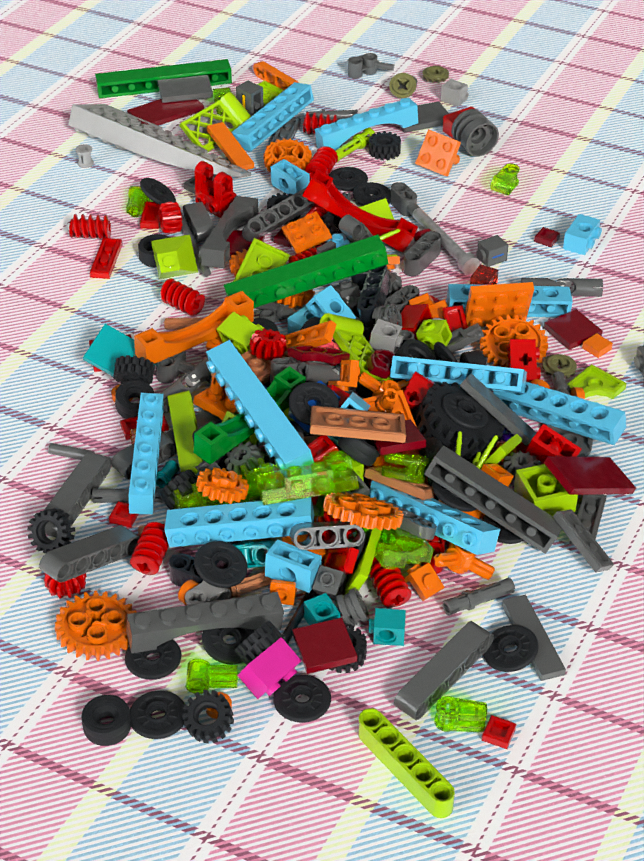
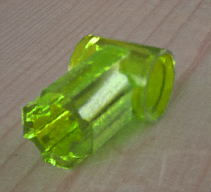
M130 186L126 212L131 217H138L143 213L145 202H149L150 198L144 194L140 186Z
M193 659L187 665L185 687L193 694L197 692L203 694V690H208L209 688H237L238 665H210L204 659Z

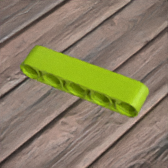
M187 390L168 395V402L180 470L185 472L191 469L196 474L198 470L195 467L204 460L193 453L194 442L192 435L198 429L191 393Z
M373 708L363 710L359 715L358 734L360 740L431 815L437 818L450 816L453 811L455 790L451 783L380 711Z

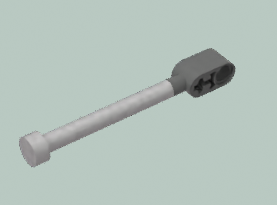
M396 182L391 185V205L401 215L413 216L425 229H431V231L440 233L441 245L458 261V268L466 275L473 274L480 265L479 260L472 253H466L417 205V194L407 184Z

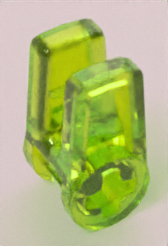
M392 453L384 455L385 462L406 467L382 466V476L417 484L424 483L425 477L423 474L425 466L429 462L428 458L415 454Z
M451 696L441 697L437 701V713L434 723L439 730L444 732H484L488 711L485 702Z

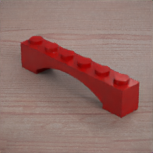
M316 169L302 195L303 197L341 219L345 215H351L363 223L373 236H382L388 232L400 229L399 233L382 241L402 253L405 252L414 238L418 226L402 217L400 220L386 219L360 209L339 192L332 182L334 178Z

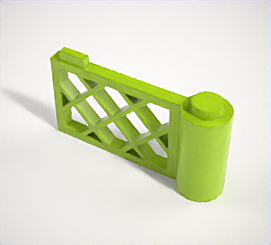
M229 92L219 101L181 122L179 126L194 144L210 152L215 148L216 142L209 133L199 132L200 126L207 128L208 125H212L213 119H217L223 123H231L234 128L229 130L233 132L248 120L251 115L233 93ZM218 107L222 112V116L213 114V109ZM200 117H209V124L200 122ZM186 125H197L196 131L190 130ZM199 137L208 139L207 144L203 146L198 140Z
M326 313L321 317L319 324L330 320L337 324L333 338L342 351L350 354L349 360H359L360 375L366 372L378 381L393 380L390 378V375L387 379L369 373L367 359L375 351L363 335L364 325L360 320Z

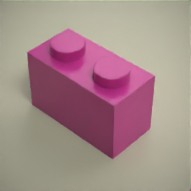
M281 637L251 661L237 676L253 695L259 699L265 693L268 696L272 695L281 687L278 683L281 679L287 682L297 673L295 667L302 660Z

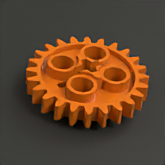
M507 315L505 320L499 316L498 322L492 320L491 325L486 324L485 330H482L484 337L480 339V351H482L484 357H487V363L493 362V366L500 365L501 367L508 368L507 346L509 340L536 339V347L540 348V357L537 362L542 363V359L546 357L548 350V336H545V330H540V324L534 326V320L527 322L526 316L522 320L519 319L518 315L514 319Z
M337 492V494H327L323 505L324 511L328 515H333V518H339L341 522H350V525L356 524L366 529L377 528L382 530L384 528L391 530L392 528L396 530L397 527L400 528L404 516L403 511L399 510L398 507H394L393 504L385 503L384 500H376L375 497L370 498L360 493L350 494L345 492L343 494Z
M94 591L93 596H89L87 592H84V598L81 599L76 595L74 596L75 602L67 600L66 607H60V614H56L55 632L57 640H60L61 647L67 646V653L76 651L77 658L82 654H86V660L95 655L96 660L99 661L101 655H105L107 659H110V653L113 652L119 656L120 648L127 650L129 643L126 634L127 614L137 613V611L132 610V604L126 605L125 598L117 600V594L108 597L107 591L102 596H99L97 591Z

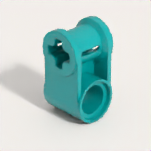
M242 541L232 545L243 553L247 561V568L265 566L266 555L264 549L269 551L276 541Z

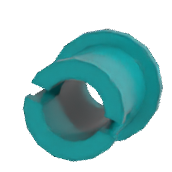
M169 460L162 470L157 472L156 485L158 487L164 488L169 484L173 476L179 471L178 463Z

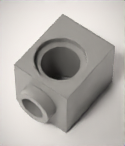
M450 79L441 87V101L458 107L468 99V85Z
M378 319L371 332L369 344L375 350H389L394 354L396 348H400L404 336L401 335L402 326Z

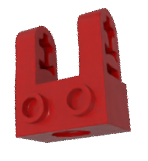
M200 161L194 171L196 203L203 202L207 211L222 218L224 211L229 208L230 202H233L237 196L233 192V179L225 172H219L214 178L213 166L205 161Z

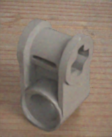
M203 581L186 592L185 602L187 605L226 600L231 598L232 593L228 588H218Z

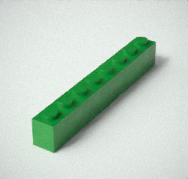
M228 59L95 74L99 99L160 92L158 80L208 75L211 86L232 84V72Z
M375 235L224 284L223 286L227 297L243 291L254 301V308L387 265L389 263L386 247L379 235Z

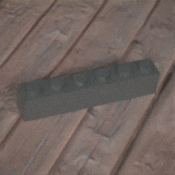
M445 446L436 454L424 475L545 554L562 530L553 516Z

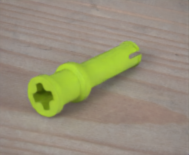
M364 129L362 133L355 134L351 141L335 150L338 155L337 162L355 150L365 148L366 144L369 143V137L375 133L373 129Z

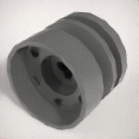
M477 109L465 110L459 114L452 125L453 138L461 142L460 145L472 156L486 155L495 147L499 138L497 127Z

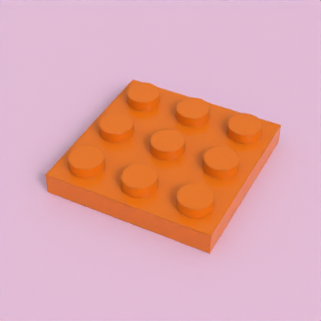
M533 282L470 286L465 311L467 326L470 327L478 323L480 327H486V324L491 325L492 320L498 322L499 316L504 320L507 319V315H510L511 319H514L516 315H518L520 320L524 316L527 319L534 292Z

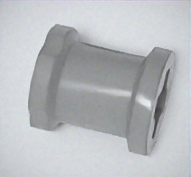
M82 144L76 147V153L79 157L77 163L80 168H89L94 164L91 158L92 147L90 145Z

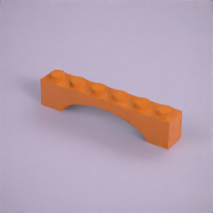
M243 291L224 298V302L214 312L193 325L170 332H156L151 328L134 335L135 356L137 358L143 357L144 360L149 359L150 362L155 364L219 336L217 328L233 312L240 316L245 315L253 322L254 301Z

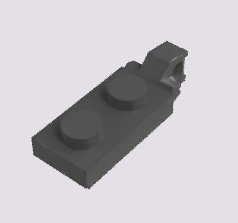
M476 323L467 329L459 328L451 332L452 338L447 348L453 353L480 340L481 337H484V334L479 324Z

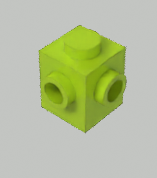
M428 319L422 322L416 332V336L419 341L434 350L436 342H441L447 347L452 338V333L446 320Z

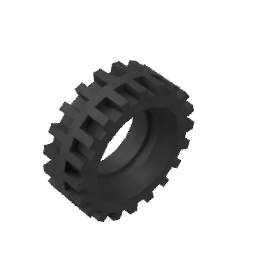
M442 382L441 385L436 383L428 390L415 412L416 417L414 421L419 424L417 429L424 433L423 437L437 438L443 446L456 453L458 432L461 431V457L470 463L473 462L477 452H481L482 456L492 438L497 435L498 439L492 448L493 450L502 437L505 426L501 425L487 410L488 422L483 428L473 430L458 425L445 413L442 406L443 398L449 393L470 395L463 388L459 387L458 383L453 382L451 386L447 382Z

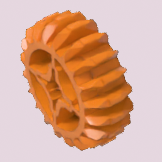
M283 138L282 140L276 139L275 142H270V145L265 149L263 159L267 172H271V166L283 159L305 171L306 166L312 159V153L309 147L304 145V142L299 143L298 139L291 140L290 138L285 140Z

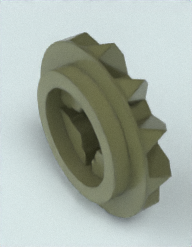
M430 66L422 72L423 78L427 82L440 83V81L445 82L449 78V71L441 66Z
M398 73L390 80L389 89L392 95L398 99L407 98L416 91V81L408 73ZM399 83L402 85L406 84V89H399Z
M554 354L544 359L542 369H544L547 375H554V372L558 371L563 372L565 378L569 379L570 375H575L577 364L569 356Z

